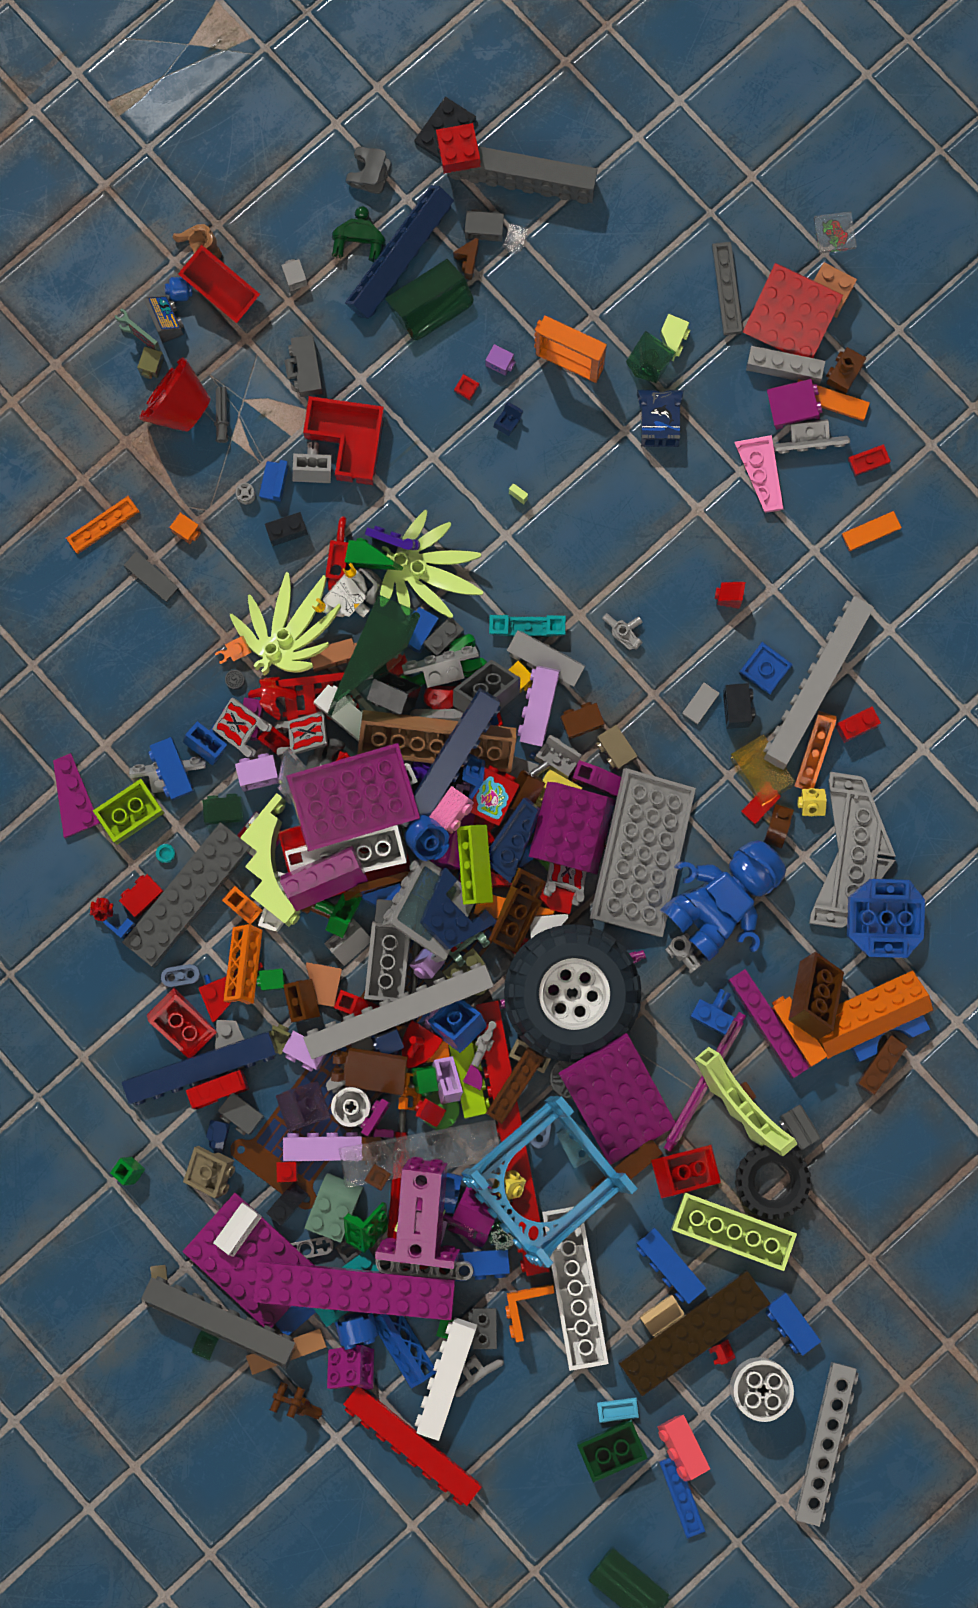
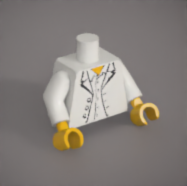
M352 563L349 564L350 570L346 571L343 568L345 574L323 598L325 603L319 598L316 599L319 605L317 607L312 605L316 612L328 614L338 604L341 605V609L336 615L338 617H350L354 611L364 617L369 612L370 608L363 603L367 597L364 577L354 568Z

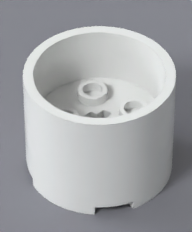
M755 1357L742 1362L733 1372L730 1381V1393L735 1405L747 1417L756 1421L768 1422L777 1419L789 1409L793 1401L794 1387L789 1374L779 1364L767 1358ZM762 1385L768 1389L763 1395L757 1391Z

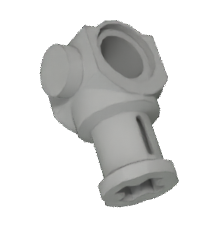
M685 933L682 936L675 937L665 951L671 958L676 957L678 961H683L689 969L688 972L691 974L704 963L699 961L694 955V949L691 946L692 942L688 940L690 936ZM682 941L684 949L681 951L676 950L674 942Z

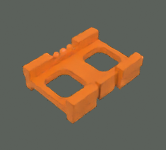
M406 1073L404 1093L399 1097L398 1109L414 1110L419 1100L423 1101L421 1094L415 1092V1087H408L410 1076H413V1074ZM408 1096H413L412 1108L408 1107Z

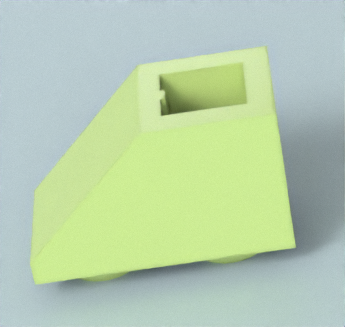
M668 314L661 329L660 337L669 359L674 361L675 356H680L683 349L681 343L683 339L687 340L691 330L688 329L689 322Z

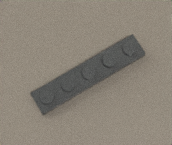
M731 242L712 244L723 336L742 334Z

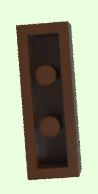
M892 1035L888 1036L856 1085L870 1095H875L907 1046Z

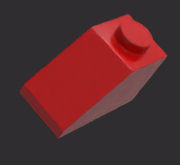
M721 582L720 588L716 587L714 599H718L717 605L739 609L743 600L746 582Z

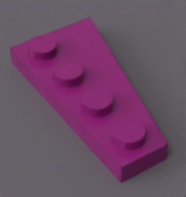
M70 753L53 760L63 835L66 839L99 825L100 821L93 812V804L72 754Z

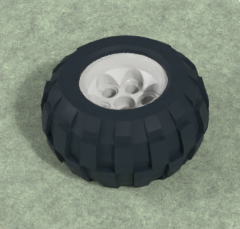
M568 924L552 927L538 933L519 949L506 974L504 1002L514 1030L529 1047L554 1060L578 1062L625 1033L629 1034L640 1011L642 988L640 976L632 957L616 939L590 926ZM564 969H568L571 972V977L568 980H562L560 977V973ZM583 972H587L590 975V980L587 983H582L579 979ZM552 984L557 985L559 988L558 993L554 996L548 993V987ZM569 988H576L577 996H571L569 998L567 996V990ZM594 990L597 993V999L590 1002L587 999V993ZM558 1003H563L566 1007L565 1012L562 1014H558L555 1011V1006ZM577 1006H583L585 1009V1013L581 1017H577L574 1013Z

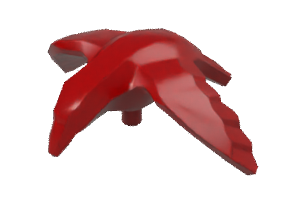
M280 677L260 679L261 687L250 690L248 698H261L259 701L261 707L272 717L280 720L281 715L276 706V698L284 697L294 700L297 694L293 689L277 686L276 682L280 680Z

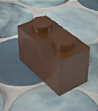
M587 702L581 705V709L564 711L560 717L568 740L600 729L605 725L597 703Z
M312 979L283 985L291 1023L320 1017Z

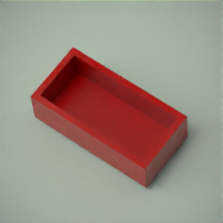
M203 245L198 248L178 273L180 277L235 323L242 318L260 295V293Z

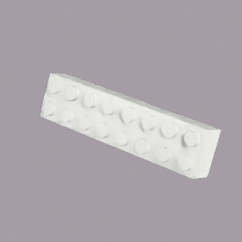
M573 1207L542 1212L544 1222H550L559 1219ZM583 1223L557 1246L550 1257L553 1261L551 1267L569 1371L609 1364L585 1224ZM545 1226V1232L549 1231L550 1229Z

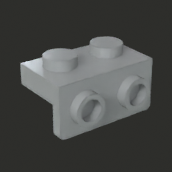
M549 735L534 760L540 764L547 760L551 766L548 769L567 779L577 766L582 755L574 748H570L562 743L560 739Z

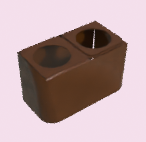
M521 770L516 779V782L520 785L509 808L516 810L523 798H528L536 804L546 783L539 777Z

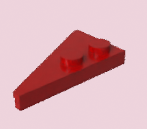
M262 962L258 964V972L263 967ZM226 977L198 988L212 1023L216 1022L219 1016L232 1003L224 1002ZM236 987L233 988L231 996H235Z

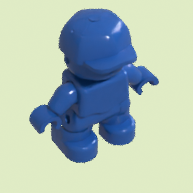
M756 840L740 847L734 853V858L729 863L731 875L713 864L697 865L695 868L693 864L682 861L674 866L678 870L688 867L689 875L683 878V883H690L694 878L705 883L672 898L660 911L668 915L682 933L693 923L700 929L688 940L704 954V960L710 961L718 954L719 949L724 946L725 940L730 937L736 923L741 921V929H744V931L737 936L736 941L743 942L745 937L750 936L752 938V944L749 946L750 951L754 952L759 948L760 939L758 935L753 933V930H756L758 913L754 907L753 899L747 893L756 897L770 893L773 888L778 887L786 873L785 864L779 854L765 842Z

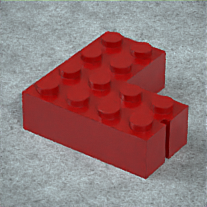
M309 396L303 430L304 438L339 443L335 470L336 480L353 482V479H356L357 483L374 485L385 414L384 407Z

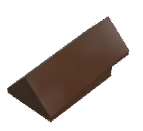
M518 868L489 938L490 941L515 953L518 952L542 903L538 897L546 881Z

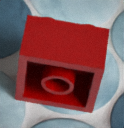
M473 123L436 130L443 174L480 167V155Z

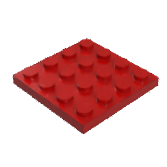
M775 263L743 333L785 353L814 358L842 300L843 294Z

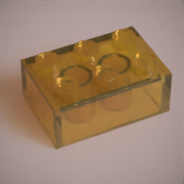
M764 734L732 753L730 758L761 806L794 787L795 784L786 767L782 770L763 759L766 755L763 750L769 742Z

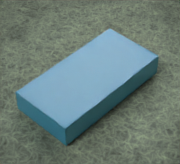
M636 1397L597 1402L600 1423L639 1418Z

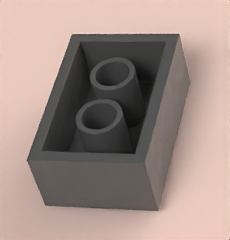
M490 660L453 689V706L465 712L475 694L481 688L500 700L499 706L502 709L520 694V677L495 661Z

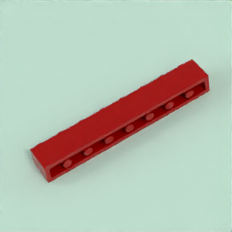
M357 1386L343 1404L346 1407L344 1410L352 1417L358 1416L361 1419L360 1423L369 1430L371 1427L377 1432L375 1435L381 1441L385 1442L387 1440L391 1443L392 1446L390 1448L399 1455L402 1452L408 1457L406 1461L413 1467L419 1466L423 1470L421 1473L429 1480L433 1478L438 1482L437 1486L443 1492L449 1491L453 1494L452 1499L462 1506L464 1503L468 1506L482 1488L481 1483L426 1438L417 1434L415 1429L366 1389Z

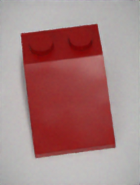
M175 988L147 1014L148 1022L187 1058L193 1057L217 1033L209 1022Z
M711 1145L651 1160L661 1198L721 1183Z

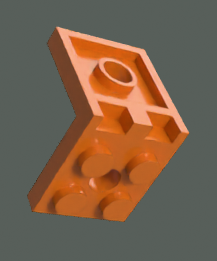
M553 1284L507 1293L509 1305L505 1306L507 1319H512L513 1325L509 1326L511 1339L515 1338L516 1342L524 1341L516 1301L555 1293Z

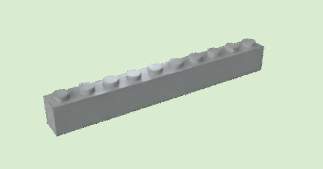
M855 596L851 602L847 600L842 609L845 612L842 617L838 616L833 625L836 627L834 633L829 632L825 639V642H827L826 647H821L816 655L819 660L816 664L812 663L807 672L810 674L809 678H804L799 686V689H801L800 694L794 695L790 702L793 705L791 710H786L781 718L784 721L782 726L777 725L772 734L775 739L772 743L768 742L763 750L766 753L763 758L764 760L782 770L785 769L874 608L872 605Z
M481 962L470 966L471 970L464 973L463 970L457 971L452 974L453 978L445 980L444 977L433 981L435 984L427 988L425 984L415 988L416 992L409 995L408 992L397 996L398 1000L393 1002L390 999L379 1003L380 1007L373 1009L370 1006L361 1010L362 1014L354 1016L353 1013L343 1017V1022L337 1024L336 1021L325 1024V1029L318 1031V1028L306 1032L308 1036L303 1037L311 1059L318 1058L495 987L487 966H482Z

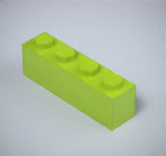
M487 825L459 827L457 829L463 905L493 902Z
M476 1040L472 1041L461 1053L449 1045L463 1090L460 1100L465 1119L484 1115L490 1107L488 1098H484L483 1090H486L484 1078L482 1079L481 1090L463 1082L474 1059V1052H477L478 1049L475 1045ZM480 1062L479 1067H477V1066H475V1067H476L479 1071H482L481 1062Z

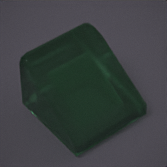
M201 1331L191 1353L210 1360L219 1338Z

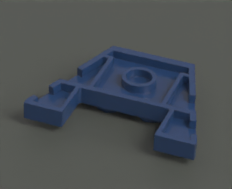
M444 868L439 874L440 878L434 886L431 900L428 901L420 923L448 950L496 923V919L484 909L471 921L446 895L457 882V879L447 868Z

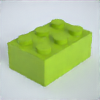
M139 779L93 810L116 845L165 813L142 779Z

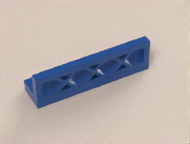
M380 1314L374 1318L378 1335L412 1389L430 1378L437 1371L433 1370L432 1362L404 1316L395 1315L397 1318L395 1323L391 1321L387 1314ZM400 1330L406 1332L407 1340L402 1339ZM411 1347L416 1349L417 1357L411 1354ZM421 1364L426 1365L429 1370L428 1374L424 1375L421 1370Z

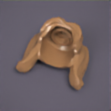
M205 224L195 225L180 234L174 233L172 236L176 242L188 240L194 253L203 245L218 259L222 256V252L217 246L216 237Z

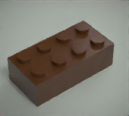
M817 952L801 960L788 1020L817 1040L834 1031L844 971Z

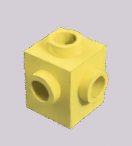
M802 789L801 797H798V808H801L802 816H825L827 803L825 789Z
M514 1170L505 1172L504 1188L508 1200L519 1198L524 1191L523 1188L526 1180ZM495 1179L492 1189H495L499 1186V1181L497 1179ZM496 1192L495 1194L501 1198V1194Z

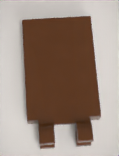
M410 871L358 884L343 893L345 901L362 897L363 894L399 883L401 886L402 880L408 876Z
M350 1048L348 1052L336 1050V1054L333 1056V1064H344V1070L335 1067L334 1072H332L331 1081H345V1086L403 1095L408 1057Z

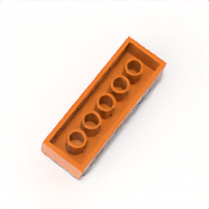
M912 970L838 1004L834 1031L819 1039L818 1042L827 1054V1059L933 1011L930 996Z

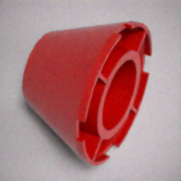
M182 357L177 361L178 366L168 371L146 403L148 408L145 411L142 410L139 417L143 422L188 432L206 410L211 398L187 359Z

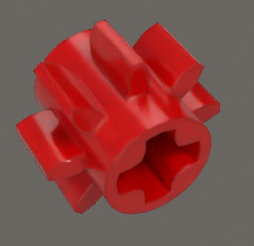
M97 898L96 902H91L90 915H93L98 921H105L108 917L113 916L114 904L110 903L107 898Z

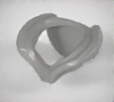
M359 569L358 572L361 575L364 574L374 584L366 594V602L371 605L377 604L380 600L382 580L370 569Z

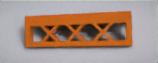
M250 924L233 927L224 1002L240 1001L245 1004H254L262 929ZM243 931L242 938L238 940L239 932ZM240 950V956L236 959V953ZM238 968V974L234 978V972ZM236 987L235 996H231L233 988Z

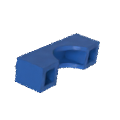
M924 1015L889 1031H899L909 1038H913L930 1030ZM885 1033L851 1048L857 1063L877 1054L878 1042Z

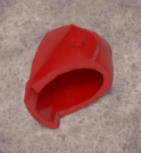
M437 685L429 687L425 691L424 702L432 709H452L454 707L453 689L457 686Z

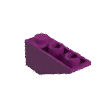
M579 760L572 781L617 797L622 777Z

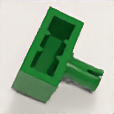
M342 894L335 905L326 900L316 903L315 909L330 915L325 930L343 938L358 910L362 898L358 897L345 901L344 894Z

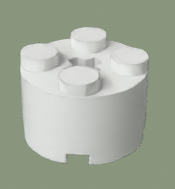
M348 1087L340 1090L334 1096L331 1103V1111L336 1121L347 1127H357L362 1124L366 1117L369 1118L371 1102L367 1094L362 1090ZM354 1102L353 1104L357 1106L356 1110L349 1113V1109L346 1106Z

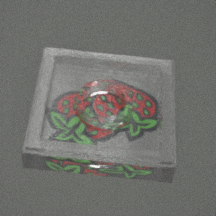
M851 211L814 216L819 254L856 249Z

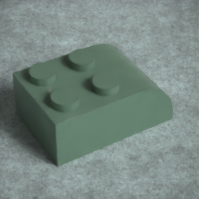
M327 1173L304 1229L342 1243L345 1237L343 1218L348 1213L353 1216L364 1187Z

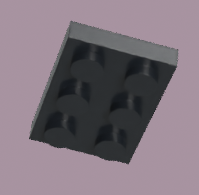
M445 96L415 138L414 143L440 159L436 130L473 123L476 120V116Z

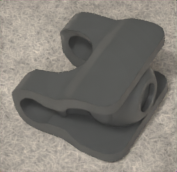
M356 147L354 152L355 158L360 162L366 163L361 172L348 173L345 180L346 183L353 188L375 194L382 193L391 167V162L386 158L385 151L375 148Z

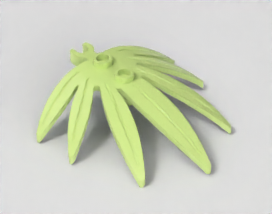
M424 510L414 520L404 534L403 539L418 538L426 522L427 510ZM451 522L434 528L418 539L420 542L418 550H406L398 547L394 554L391 553L388 547L382 546V550L387 552V556L400 564L403 570H387L380 590V607L384 608L393 594L394 583H396L400 607L405 616L409 617L410 598L405 581H408L419 597L430 607L449 618H453V614L443 601L419 580L421 579L432 586L453 593L483 595V591L470 582L442 569L427 565V563L438 565L465 563L480 558L481 553L471 551H435L419 554V551L432 546L440 540L450 529Z
M285 573L275 606L271 637H268L264 618L251 595H248L250 616L259 640L240 619L230 614L240 637L244 636L249 648L263 658L254 664L255 670L258 671L260 667H264L261 671L263 675H267L272 664L281 670L294 673L313 668V663L301 660L321 653L329 646V643L326 642L300 651L297 650L305 647L322 634L341 609V605L338 604L302 635L316 613L312 605L317 607L319 603L316 599H322L326 584L325 575L318 581L300 605L287 627L284 628L291 603V580L289 573Z

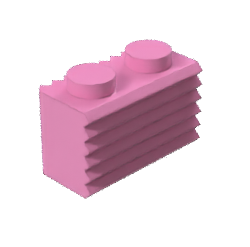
M451 786L429 817L436 820L446 831L452 834L453 831L460 827L462 818L471 812L474 802Z

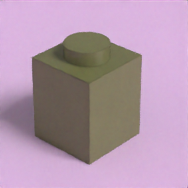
M144 347L137 367L143 377L152 379V377L158 378L164 361L163 353Z

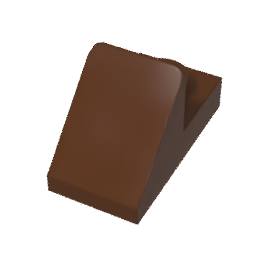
M474 238L453 252L454 259L463 260L462 272H464L465 279L472 280L479 247V239Z

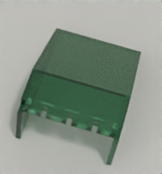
M381 595L377 596L327 713L328 715H334L368 688L374 678L389 671L401 661L420 618L418 612H414L413 609Z

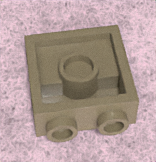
M200 1146L194 1147L183 1182L215 1199L221 1197L229 1190L227 1182L229 1177L235 1172L234 1160L221 1153L214 1154Z

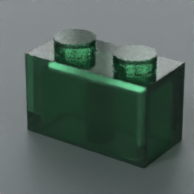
M227 794L225 798L212 795L202 800L204 823L206 825L219 824L220 822L244 821L243 799L238 794Z

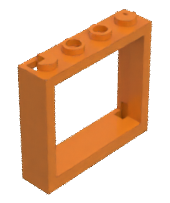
M544 316L542 321L539 320L534 335L536 355L597 383L605 366L607 344L548 316Z

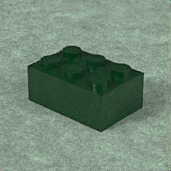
M631 1419L577 1442L578 1449L593 1483L648 1459Z

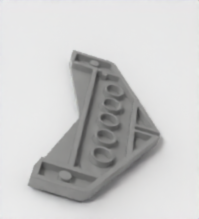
M830 772L828 783L838 853L811 911L809 924L843 928L847 925L848 897L869 879H882L895 861L877 858V856H896L866 780L861 776Z

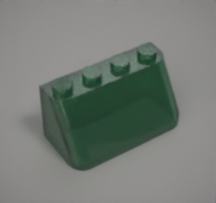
M445 259L386 297L385 300L407 334L413 340H420L467 310L473 304L474 298L465 277L448 259Z

